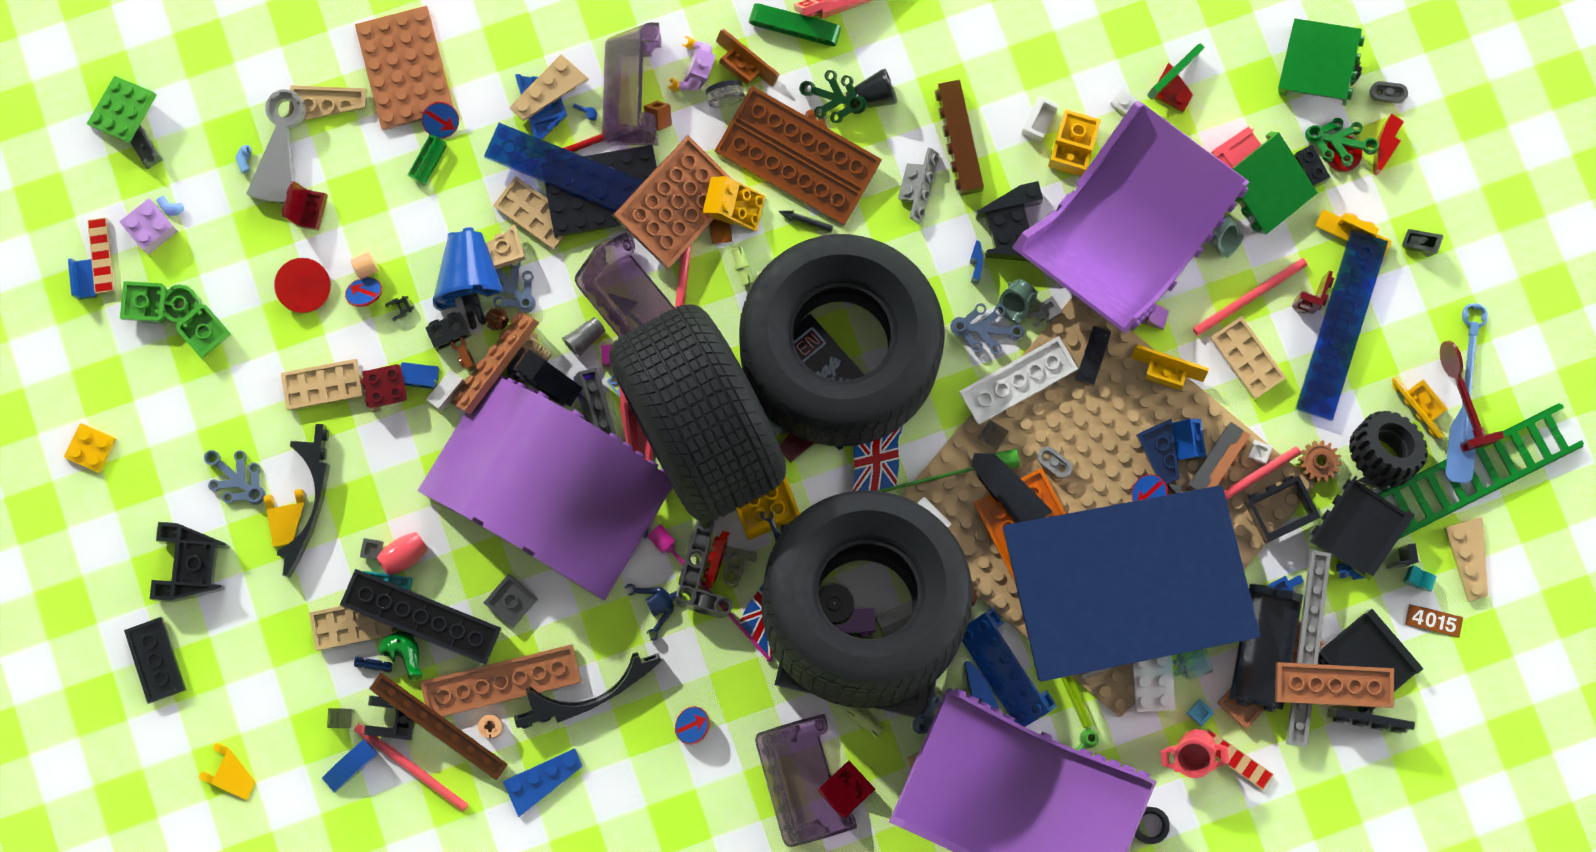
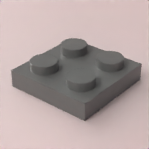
M508 573L483 603L514 628L536 603L538 598Z

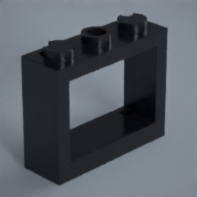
M1291 475L1283 479V484L1276 486L1274 483L1266 487V492L1262 494L1255 492L1247 496L1249 500L1244 502L1265 544L1321 518L1300 476L1294 478ZM1293 486L1307 516L1268 533L1254 504Z

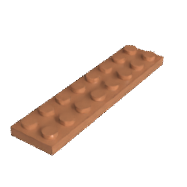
M573 644L420 682L425 704L442 717L527 696L526 688L532 687L539 693L582 683Z

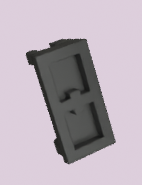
M140 125L130 143L146 169H149L164 159L146 130Z

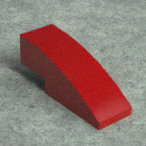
M1393 114L1387 118L1377 138L1379 147L1373 158V174L1376 176L1382 171L1401 142L1395 135L1404 121Z

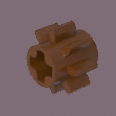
M497 307L495 309L491 308L485 316V320L488 323L487 327L493 331L503 330L509 322V318L506 316L507 311L501 307L499 309Z

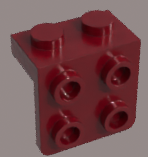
M291 181L290 186L287 188L285 204L282 207V217L299 228L319 231L328 195L323 192L307 190L297 182Z
M1329 270L1322 277L1315 296L1302 291L1294 299L1292 307L1296 308V311L1306 314L1308 312L1314 314L1322 306H1325L1328 299L1326 292L1328 288L1332 287L1334 282L1332 277L1333 271Z
M399 364L362 371L363 378H361L363 389H366L367 394L365 403L367 408L373 412L381 411L380 407L401 403L407 400L402 369Z
M849 760L818 789V792L839 816L845 819L876 789Z

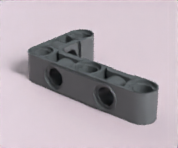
M697 520L685 555L675 601L681 608L722 619L728 616L733 608L730 599L698 589L715 521L707 522L709 528H703L700 525V521ZM690 558H698L699 564H693ZM682 593L688 594L690 600H689V601H684V600H682V599H681V594H682ZM718 605H725L727 612L720 611Z

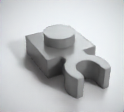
M1053 296L1036 306L1039 310L1037 313L1031 312L1027 317L1028 319L1037 317V322L1032 325L1038 327L1043 319L1048 323L1062 314L1063 311Z

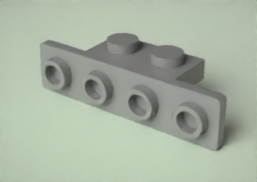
M929 147L927 148L923 165L907 163L898 196L900 201L913 202L910 219L917 224H921L925 216L931 184L934 181L936 165L939 162V153Z

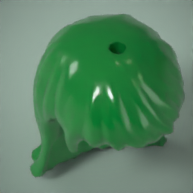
M405 632L387 635L378 647L379 655L389 656L393 663L395 662V656H400L404 661L408 679H421L423 675L419 669V648L414 637Z

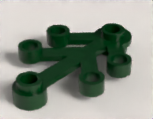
M827 70L824 75L833 92L817 88L811 81H803L799 86V91L804 96H812L814 94L831 100L823 106H818L814 109V113L818 118L825 117L828 111L840 104L848 105L839 112L831 113L830 120L833 123H840L843 117L850 113L861 114L867 106L865 98L857 95L853 87L854 80L851 76L844 75L841 78V84L846 87L850 98L843 95L836 80L837 73L833 70ZM830 73L833 74L832 79H829ZM849 78V83L846 85L845 80ZM808 86H811L810 92L807 91ZM858 101L860 102L859 108L856 107ZM819 109L822 110V114L820 116L818 114ZM836 114L838 115L837 121H835L834 116Z

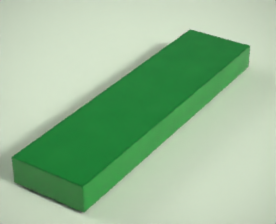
M1198 43L1152 87L1147 96L1153 100L1200 55L1205 47Z

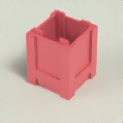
M1248 126L1212 150L1211 154L1230 168H1233L1262 144L1254 135V128L1251 129Z

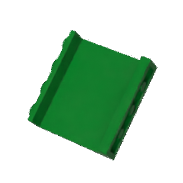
M1294 18L1278 86L1279 95L1286 96L1287 91L1339 99L1342 100V105L1346 106L1347 100L1352 98L1353 89L1350 88L1351 82H1355L1357 71H1354L1355 65L1360 63L1361 53H1358L1359 47H1363L1365 41L1362 29Z
M1272 131L1265 135L1267 138L1266 142L1232 168L1249 181L1246 186L1249 188L1242 198L1239 196L1235 202L1241 206L1242 214L1249 218L1252 223L1251 228L1256 233L1265 235L1318 194L1281 134Z

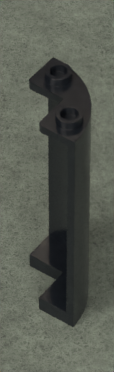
M1250 584L1249 592L1260 636L1255 639L1239 642L1229 699L1236 700V704L1248 707V704L1262 706L1264 711L1275 712V709L1283 710L1284 707L1283 702H1275L1276 663H1291L1303 595L1294 591L1275 589L1267 585Z

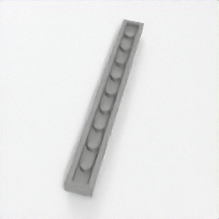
M1310 551L1296 663H1318L1331 553ZM1291 703L1286 744L1307 747L1312 704Z

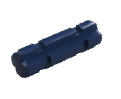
M355 657L354 667H364V669L382 670V672L391 673L393 663L386 661L383 663L380 660Z

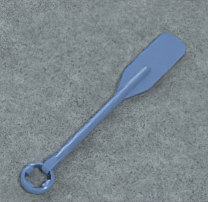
M1478 303L1468 304L1462 311V320L1469 327L1464 382L1470 398L1478 328L1484 326L1488 320L1486 308ZM1467 309H1480L1483 312L1481 314V321L1483 322L1480 324L1473 321L1469 322L1467 319L1469 311ZM1463 402L1462 408L1449 430L1445 476L1451 482L1466 484L1473 477L1476 449L1462 452L1460 447L1464 442L1474 438L1473 428Z

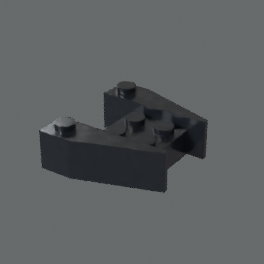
M1039 181L1019 185L976 212V219L986 217L994 247L993 249L986 250L985 258L1030 262L1012 247L1020 235L1030 228L1025 208L1040 205L1043 200Z
M526 349L524 352L519 350L505 368L508 371V376L514 380L519 378L537 391L543 392L561 406L566 404L571 407L583 387L530 349Z
M158 522L156 541L162 544H175L171 581L151 580L149 599L152 601L174 603L225 590V586L214 584L217 548H230V545L179 523Z

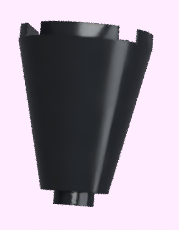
M886 68L879 70L854 86L857 95L865 98L867 102L866 108L898 103ZM859 101L856 103L857 108L860 107Z

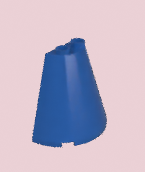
M472 227L463 228V231L447 234V242L433 296V306L438 311L456 307V298L475 292L486 297L503 292L484 237L481 232L474 231Z

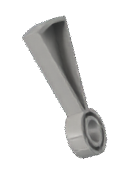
M280 89L272 93L266 101V115L276 127L246 195L261 201L285 204L287 188L290 186L291 181L295 182L289 129L297 127L304 120L306 106L302 98L295 92ZM285 101L292 102L294 105L293 114L287 118L280 117L278 113L279 106Z

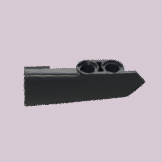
M974 453L971 466L976 471L977 477L994 500L1002 505L1014 523L1045 518L1052 513V510L996 454Z

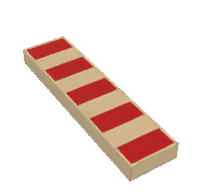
M108 218L87 220L95 294L116 292Z
M1207 729V733L1214 737L1216 744L1228 747L1230 762L1225 765L1259 789L1264 790L1274 774L1222 737ZM1217 750L1215 758L1221 761V751Z

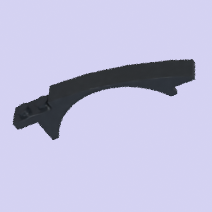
M316 424L314 443L290 441V447L304 459L310 469L315 487V501L311 516L301 533L289 544L277 550V556L284 558L282 576L288 578L292 576L311 539L325 498L330 465L323 463V460L327 458L325 441L329 440V430H327L324 424Z
M638 652L632 653L628 667L618 682L606 692L592 699L565 702L544 696L532 687L526 688L532 710L514 716L516 727L526 729L531 727L532 723L538 721L544 723L551 720V717L554 716L557 723L597 707L622 693L648 674L661 662L659 653L641 659Z

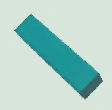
M363 571L407 590L412 588L413 578L388 576L383 573Z

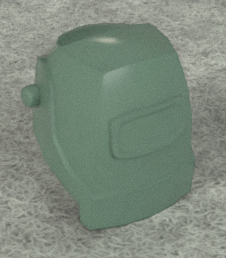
M1230 214L1224 216L1226 220L1220 228L1216 226L1213 230L1215 235L1210 240L1214 248L1227 258L1236 251L1244 239V236L1240 233L1239 225L1231 219L1232 216Z
M1016 279L1013 283L1009 282V287L1001 294L997 304L1004 306L1005 314L1003 316L1015 324H1019L1037 302L1038 291L1030 283L1022 279ZM997 308V310L1002 314L1003 310L1001 308Z

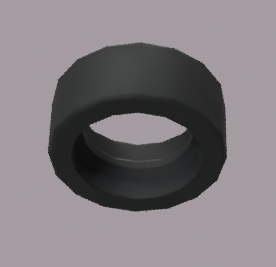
M1147 806L1143 816L1149 813L1158 816L1162 822V829L1157 836L1147 837L1142 834L1138 826L1135 837L1146 844H1157L1162 842L1170 831L1169 818L1161 809Z

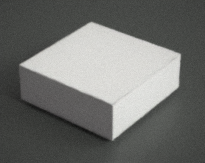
M1253 440L1247 458L1266 465L1273 446Z

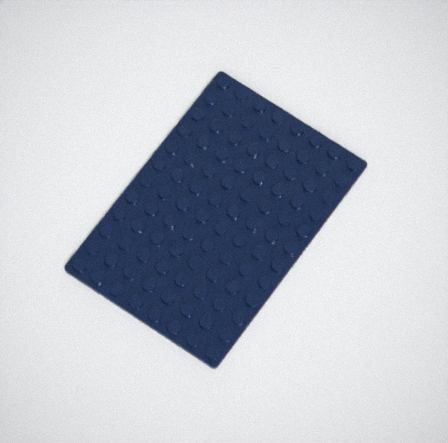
M1222 486L1019 522L1003 527L1037 678L1040 682L1246 641L1260 636Z

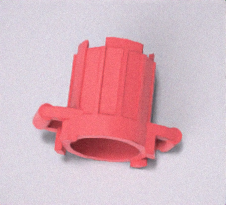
M1201 729L1186 731L1179 739L1178 745L1170 746L1160 751L1162 766L1174 769L1175 772H1180L1189 778L1204 777L1210 771H1214L1216 767L1230 762L1228 747L1216 744L1214 737ZM1217 750L1221 751V761H1215ZM1168 752H1172L1171 755H1174L1175 763H1169Z

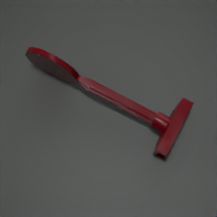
M1450 340L1442 342L1439 350L1441 364L1448 376L1455 378L1456 386L1473 428L1474 438L1460 445L1462 452L1494 444L1498 440L1504 439L1502 431L1486 434L1484 428L1481 427L1466 384L1461 376L1463 372L1461 352L1454 342Z

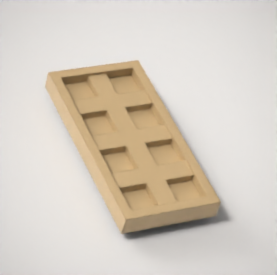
M517 176L514 177L493 204L494 208L552 250H555L565 237L564 235L554 237L547 198Z
M1242 316L1210 337V340L1254 400L1287 378Z
M357 359L281 373L287 411L364 397Z
M341 606L309 612L316 651L384 638L387 635L393 634L392 627Z

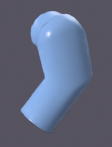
M243 145L235 157L241 174L250 171L247 161L252 153V148L249 145Z
M161 196L156 200L167 215H179L184 211L183 204L169 203L165 196Z

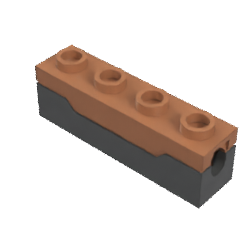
M1230 422L1186 488L1192 491L1214 487L1220 481L1224 482L1229 475V472H1227L1230 465L1234 466L1240 458L1237 454L1241 449L1244 451L1250 443L1247 440L1250 434Z

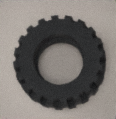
M1377 411L1367 416L1353 431L1349 440V451L1352 453L1351 459L1353 462L1355 461L1356 468L1363 472V476L1369 477L1376 484L1381 483L1382 486L1398 487L1399 485L1406 484L1422 469L1428 457L1426 440H1423V433L1418 431V426L1415 423L1412 424L1409 418L1406 416L1402 417L1397 412ZM1380 441L1388 444L1395 451L1397 457L1388 453L1382 447Z

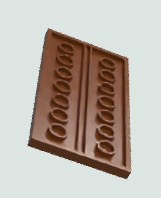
M754 86L750 87L714 150L716 153L843 225H846L882 162V159Z

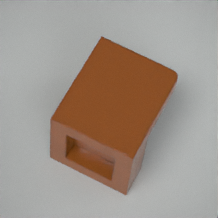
M654 101L644 106L645 126L647 128L660 131L672 125L670 104Z

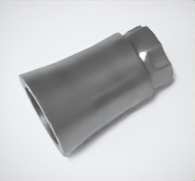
M593 317L573 332L562 337V340L568 349L577 358H580L606 330L600 321Z

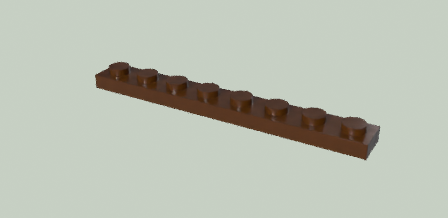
M380 673L369 687V690L494 780H498L508 764L383 673Z

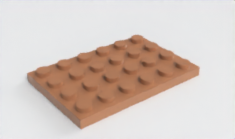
M427 5L355 24L382 131L422 121L424 109L434 102H446L454 107Z
M687 135L612 216L666 269H669L714 219L702 213L711 177H731Z

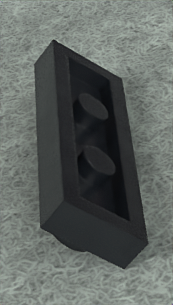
M1093 326L1075 381L1094 386L1112 333L1111 331Z

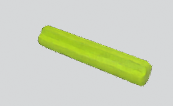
M1073 677L1061 678L1083 728L1092 726L1093 721Z

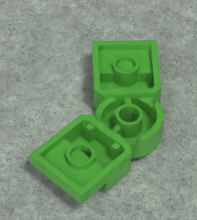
M123 281L120 310L121 320L162 324L169 319L177 324L176 330L201 359L232 335L207 305L201 303L199 295L186 285L177 284L167 289L162 283ZM184 301V306L177 309L178 302Z

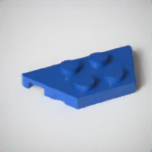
M515 74L520 94L522 95L538 77ZM561 97L529 118L536 143H539L567 117Z

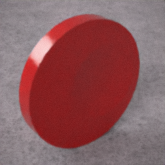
M310 258L289 260L280 267L274 280V291L279 302L285 308L297 313H308L321 307L327 300L331 288L330 278L325 268Z

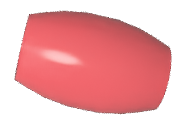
M414 532L399 537L388 544L377 556V560L388 576L394 575L416 564L428 549L418 533Z

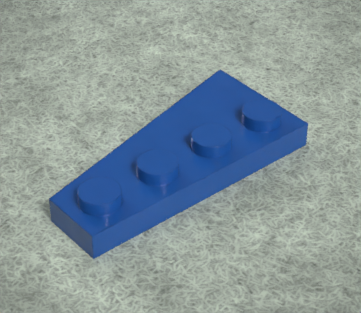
M575 748L503 781L518 817H521L526 811L583 767Z

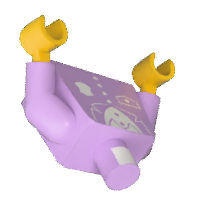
M685 36L688 42L685 45L682 44V46L695 50L683 81L679 83L674 78H670L669 81L672 84L667 86V88L674 93L679 90H700L708 79L716 55L712 54L711 45Z

